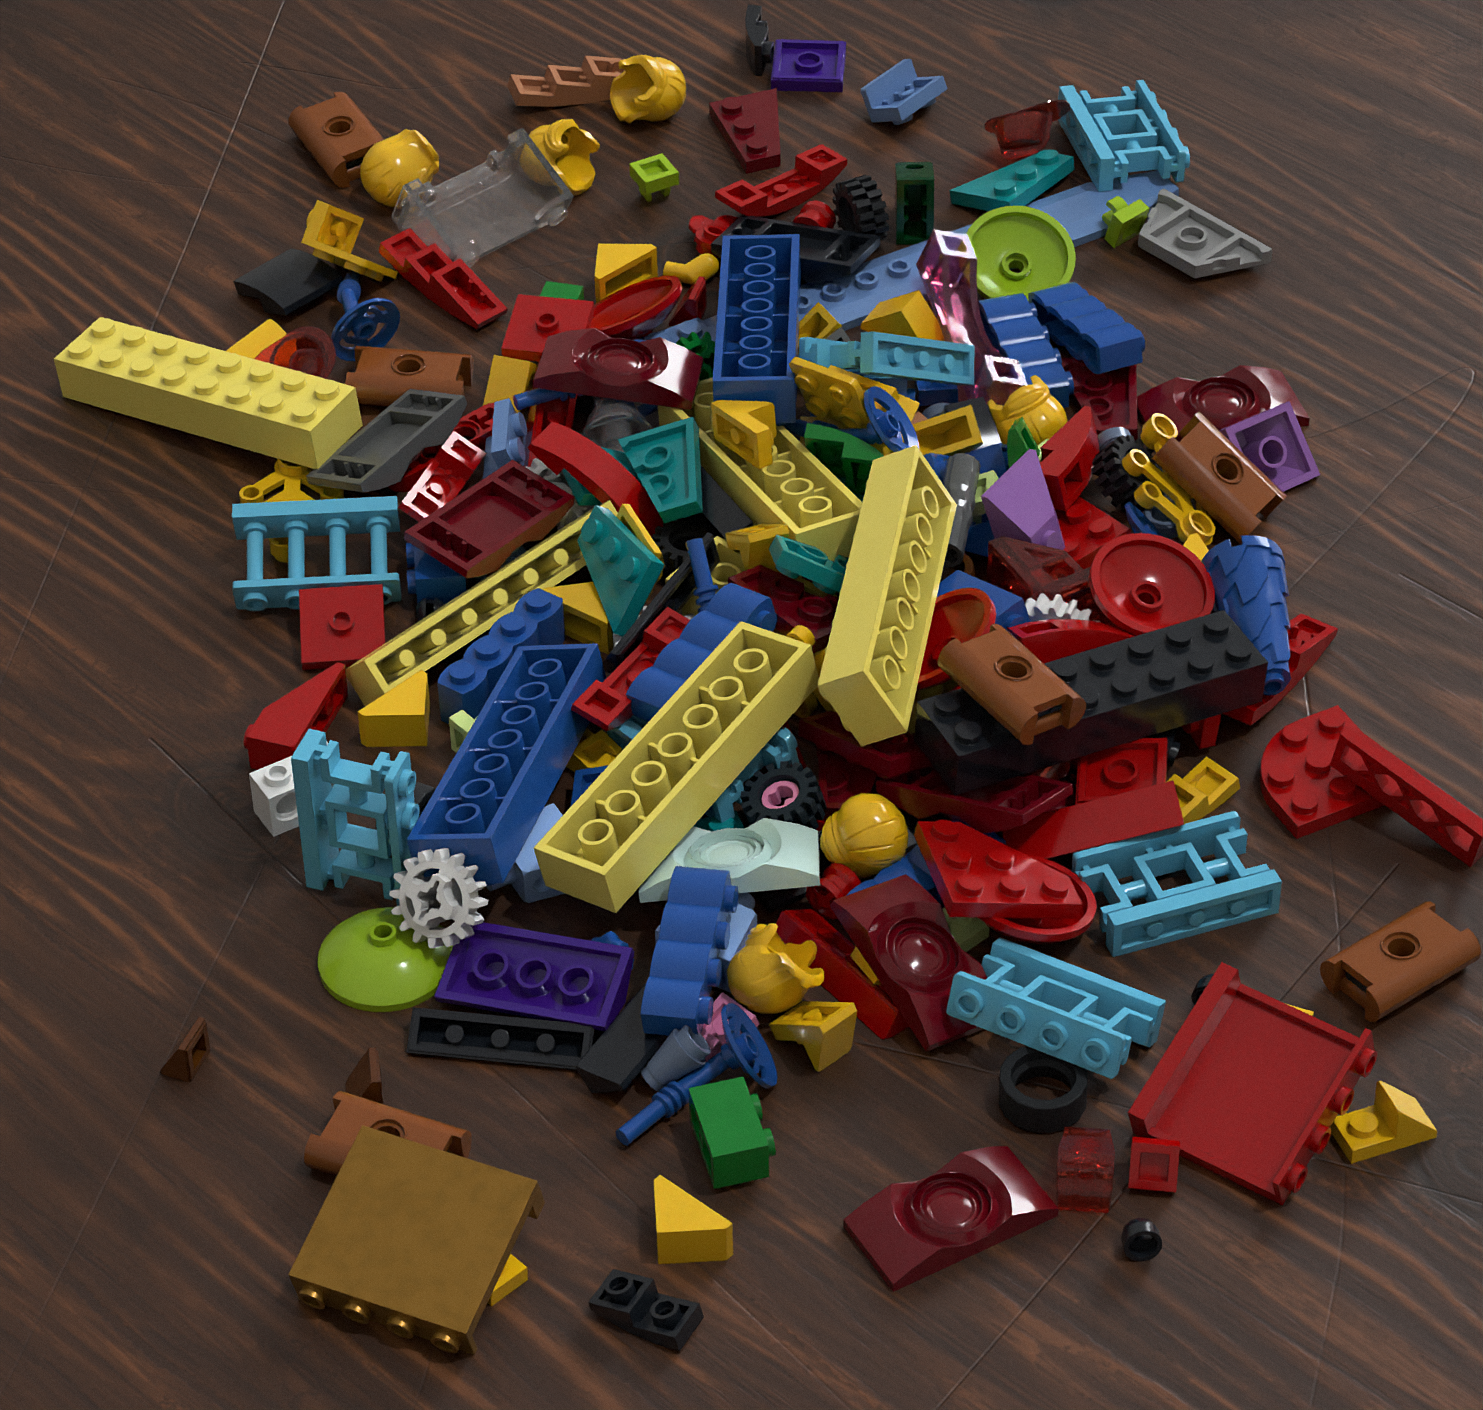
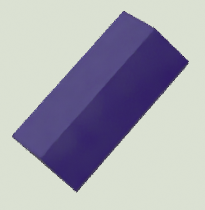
M483 922L474 926L470 925L474 935L466 939H460L459 944L453 945L434 996L438 1002L539 1020L575 1023L591 1026L595 1030L606 1031L626 1003L634 950L625 946Z

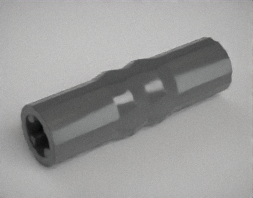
M965 453L954 454L947 459L942 482L957 504L944 567H955L963 561L968 531L973 521L972 513L976 506L975 494L981 465L974 456Z

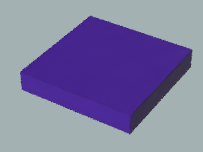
M777 39L774 50L771 89L777 88V91L843 92L846 42Z

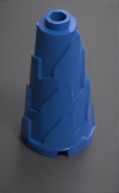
M1241 536L1242 545L1232 547L1230 539L1209 550L1201 561L1212 578L1215 590L1213 611L1215 613L1225 610L1267 660L1268 666L1263 694L1276 695L1282 692L1291 680L1288 662L1291 656L1288 630H1291L1286 602L1289 592L1283 552L1274 541L1261 536Z

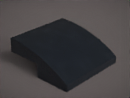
M290 248L233 282L238 295L260 298L264 312L288 315L340 285L343 277L321 259L307 252Z

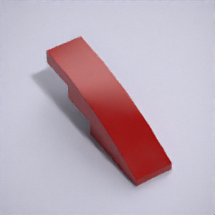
M411 228L380 243L379 253L409 283L449 314L475 329H479L507 313L508 308L461 258L453 262L436 243L427 246Z
M1302 613L1291 619V630H1288L1291 654L1288 662L1291 680L1282 692L1276 695L1263 694L1261 702L1222 714L1247 725H1253L1274 708L1297 685L1336 637L1338 628Z

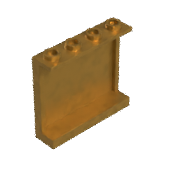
M362 1125L288 1276L298 1298L310 1307L324 1309L326 1305L341 1310L346 1317L355 1322L367 1324L371 1320L386 1325L389 1331L400 1337L410 1339L413 1335L430 1340L435 1347L445 1352L457 1353L458 1350L475 1355L477 1346L472 1336L527 1217L538 1219L545 1201L537 1180Z

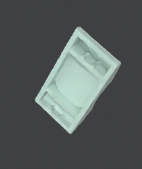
M763 818L745 829L726 828L711 832L693 826L639 887L640 903L666 901L668 899L670 881L675 866L730 871L731 884L738 886V893L820 886L818 830L796 823Z

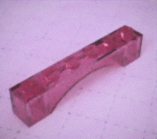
M933 229L916 266L945 341L975 345L974 385L963 386L968 400L984 397L986 403L992 399L996 405L1004 406L1010 394L1019 387L1028 385L1018 360L1006 358L999 354L985 333L977 298V257L968 235Z

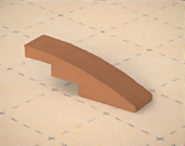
M585 55L581 68L548 65L544 77L511 74L507 87L516 106L556 107L610 100V88L613 79L625 71L624 69H619L618 64L620 60L624 59Z

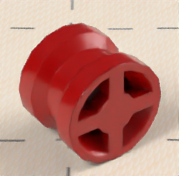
M814 200L804 204L799 215L792 222L833 229L836 224V216L827 204Z
M833 863L824 870L822 878H820V886L806 888V896L810 905L818 914L826 919L835 920L838 918L830 907L833 900L846 896L853 888L861 884V881L849 867L841 863Z

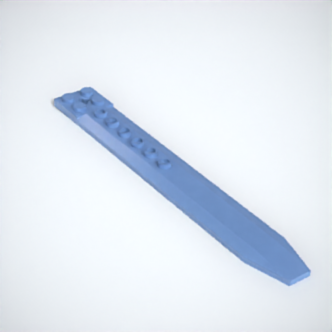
M1156 170L1128 175L1127 183H1120L1118 178H1114L1112 191L1098 192L1094 183L1089 182L1034 201L1025 206L1038 209L1055 218L1068 232L1074 247L1106 235L1108 225L1103 221L1102 214L1111 210L1106 205L1107 201L1120 196L1129 205L1141 199L1151 210L1152 207L1155 208L1158 202V193L1161 189L1164 188L1179 196V188L1168 178L1163 179L1159 171ZM972 224L864 262L851 275L831 281L800 285L799 322L819 302L842 325L843 330L846 331L861 325L862 321L879 302L917 290L928 301L971 285L962 268L961 248L966 232ZM717 315L705 320H701L699 317L687 320L667 329L650 333L639 339L650 340L661 337L676 344L681 337L687 338L691 332H695L699 338L705 332H709L711 340L715 342Z

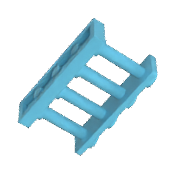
M397 496L232 504V519L236 540H247V580L233 581L232 583L236 608L249 611H261L265 608L280 607L299 609V589L383 584L384 605L390 602L401 601L399 574L388 573L387 533L400 532ZM370 533L371 574L346 575V535ZM329 535L330 576L305 577L304 538L306 536ZM287 537L288 578L263 579V540L265 538Z

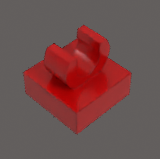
M1132 1136L1128 1188L1176 1192L1180 1141Z

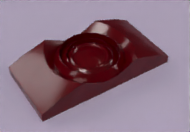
M596 328L565 331L548 336L534 377L533 388L692 410L704 366V358L685 347L661 337L638 342L626 338H612Z
M1239 365L1220 377H1210L1201 381L1176 377L1137 396V415L1143 425L1153 414L1160 413L1173 421L1178 433L1198 412L1204 415L1218 430H1221L1288 401L1291 403L1300 427L1309 426L1310 419L1282 371L1267 367ZM1178 434L1175 439L1180 442L1183 438Z
M511 460L404 532V540L465 578L480 577L497 571L512 552L525 542L542 540L574 505L575 497L518 462Z
M933 765L903 773L897 779L881 778L876 781V791L919 820L940 813L947 819L966 822L981 833L1006 831L1022 826L1073 794L1071 783L1024 774L954 795Z
M905 874L833 900L830 905L831 909L926 1052L983 1030V1028L949 1016L946 1012L953 977L956 973L963 971L984 980L987 979L981 963L962 950L952 936L941 904L918 882Z
M992 1146L960 1152L936 1173L919 1181L891 1183L844 1218L843 1227L894 1292L1058 1217L1059 1208L1008 1146Z

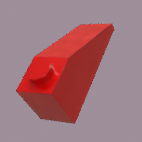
M335 663L262 710L255 723L247 727L244 735V747L248 749L250 768L258 770L292 756L308 729L327 732L348 697L345 664Z

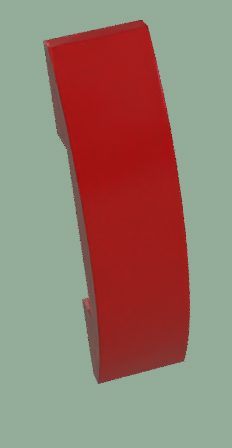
M820 144L796 155L794 169L756 186L742 179L715 191V198L747 216L763 217L782 213L802 204L822 191L847 166L848 159Z
M551 422L527 447L556 475L565 468L602 504L610 500L617 512H619L622 503L630 504L651 538L655 534L657 526L663 527V520L640 482L612 455L585 436L561 424Z
M453 431L398 508L420 522L457 497L487 453Z
M667 607L644 630L643 639L639 646L603 682L596 679L572 704L571 710L606 731L612 730L633 716L631 710L632 700L626 696L630 685L642 671L653 666L660 652L670 642L680 637L690 619Z

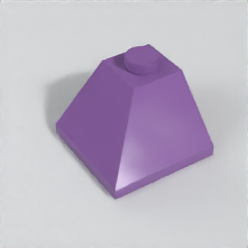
M1290 401L1219 430L1283 492L1320 475Z
M1029 449L981 496L1002 562L1042 571L1065 548V543L1036 450Z

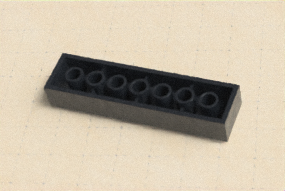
M1225 610L1044 663L1086 702L1084 715L1075 726L1068 730L1063 725H1059L1035 735L1033 744H1022L968 693L960 688L917 701L914 741L952 793L959 795L1261 702L1268 662Z

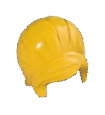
M636 55L618 62L619 69H624L625 71L613 79L610 88V100L620 122L626 121L630 124L634 120L663 121L672 117L680 110L686 98V81L682 71L676 64L665 58L648 55Z
M562 119L551 125L539 126L530 132L524 141L522 149L523 162L534 178L546 184H560L564 193L569 194V196H575L584 193L592 186L596 174L589 154L597 152L600 149V144L589 132L579 129L573 119Z
M404 129L397 135L374 144L367 151L360 166L362 184L368 194L379 203L389 207L407 205L421 195L424 189L431 183L433 175L439 171V155L428 140L418 131Z
M1037 375L1030 377L1033 384L1019 387L1010 394L1004 406L996 405L992 399L987 402L1002 444H1007L1009 429L1014 421L1023 417L1037 446L1045 439H1050L1067 423V416L1063 406L1050 394L1048 386Z
M860 793L850 797L842 804L839 811L834 812L832 816L827 818L822 828L820 847L828 861L841 863L849 867L859 879L869 878L903 858L908 847L907 825L902 813L887 798L879 794Z
M769 923L768 925L758 924L752 928L750 934L747 935L745 946L732 957L727 968L728 987L737 1002L751 1011L762 1014L782 1013L801 1002L810 987L820 986L824 982V970L822 968H809L817 952L814 941L807 940L802 944H785L776 933L778 926L774 923Z

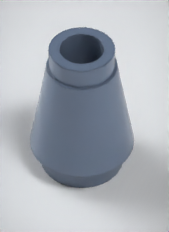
M685 1025L680 1030L675 1028L648 1062L647 1066L641 1071V1074L645 1081L654 1090L659 1092L669 1082L677 1081L706 1063L705 1057L711 1053L710 1046L700 1033L698 1035L693 1033L689 1026Z

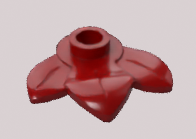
M703 215L693 216L689 221L688 228L695 234L696 250L701 254L710 253L719 258L711 252V243L739 217L721 215L712 220Z

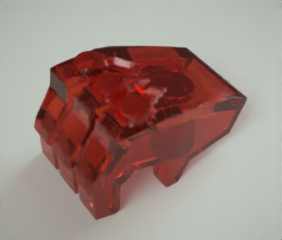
M1064 1127L1062 1139L1058 1147L1056 1203L1059 1210L1072 1211V1209H1076V1211L1086 1212L1091 1210L1101 1213L1109 1212L1115 1161L1111 1129Z

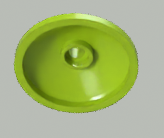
M1004 206L983 214L969 227L961 248V264L964 274L971 286L986 299L1023 293L1029 301L1028 293L1069 283L1075 268V248L1066 229L1047 213L1027 206ZM1018 268L1021 272L1016 273L1010 271L1009 269Z
M395 907L371 909L344 920L326 936L318 953L319 976L325 989L335 999L347 1006L369 1012L404 1010L419 1005L435 995L453 946L446 947L443 943L442 946L429 948L428 938L425 941L415 943L412 941L414 929L400 930L399 927L405 919L402 914L392 915L391 910Z

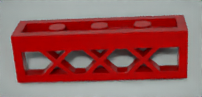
M1347 727L1340 734L1330 766L1469 867H1472L1483 856V819L1360 730L1355 732Z

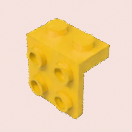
M316 201L314 209L310 211L307 217V228L301 243L314 248L313 256L381 282L384 275L396 279L397 271L351 254L364 218L322 201Z
M794 357L789 363L791 371L795 373V383L806 402V408L819 418L828 417L837 420L849 429L867 428V424L870 421L865 409L864 393L870 387L877 386L882 388L897 402L900 399L896 388L833 365L827 368L799 357ZM874 401L876 409H880L884 413L887 411L883 406Z

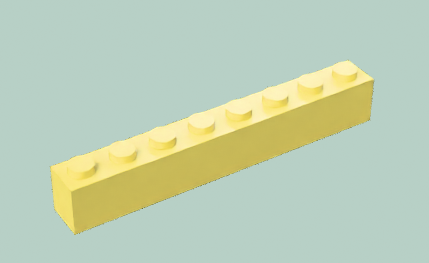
M610 500L599 505L608 508L617 516L618 512ZM593 509L587 511L346 668V677L364 706H367L420 670L427 671L489 630L499 618L513 612L516 603L528 592L537 588L543 590L547 587H554L586 566L587 564L577 540L581 534L584 522L589 518Z

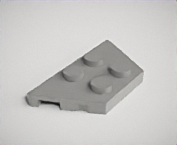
M1164 188L1159 191L1158 202L1155 208H1151L1147 223L1143 224L1139 233L1138 247L1193 278L1268 264L1272 260V248Z

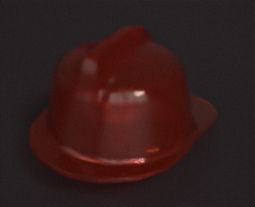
M1066 100L1042 102L1015 113L991 118L984 124L986 131L996 135L1001 155L1004 159L1009 160L1031 156L1046 146L1050 139L1051 123L1066 115L1070 110V103Z
M307 326L299 327L287 333L284 337L262 350L254 359L327 379L336 361V349L331 338L323 330Z

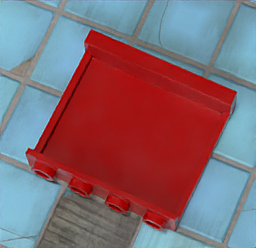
M1221 962L1129 1109L1128 1116L1134 1134L1144 1138L1180 1141L1179 1156L1283 1206L1291 1192L1297 1193L1303 1186L1308 1173V1167L1306 1166L1314 1153L1321 1154L1327 1146L1331 1136L1330 1126L1338 1114L1343 1116L1348 1111L1354 1098L1353 1088L1360 1076L1365 1078L1372 1071L1377 1059L1372 1031L1365 1028L1360 1038L1242 984L1238 969Z

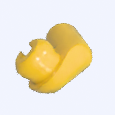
M710 253L701 254L686 264L667 261L664 265L663 276H676L681 283L693 285L699 276L705 277L706 281L718 272L720 263Z

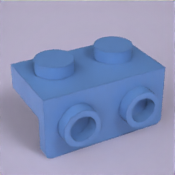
M903 59L862 87L861 94L871 122L892 121L894 125H899L910 121L914 117L913 113L918 109L934 104L936 97L948 88L943 76L917 77L912 60Z
M510 398L494 402L492 436L486 438L485 453L487 454L484 458L483 479L511 460L524 466L527 425L521 412L516 413Z

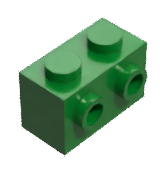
M744 1077L688 1088L690 1123L713 1188L716 1189L769 1177V1157L776 1155L775 1142L771 1129L762 1128L760 1122L763 1121V1112L757 1093L750 1095Z

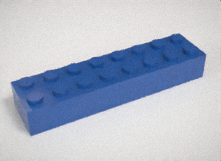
M800 234L723 236L713 368V402L716 400L771 402L775 406L776 426L796 423L797 385L794 379L795 373L791 371L789 363L794 357H798L801 285Z
M598 643L517 647L407 838L412 858H418V852L431 849L434 853L437 849L449 848L450 857L459 853L465 855L463 863L465 868L472 865L478 867L476 874L473 876L475 882L485 881L487 886L504 883L590 723L589 720L572 711L571 707L596 679L600 682L606 679ZM431 868L423 876H432L438 873L440 869Z

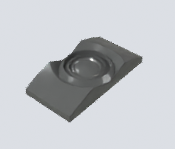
M409 389L343 444L319 469L312 470L306 476L308 483L350 491L369 492L401 482L408 466L421 456L425 448L443 445L467 406L465 396Z

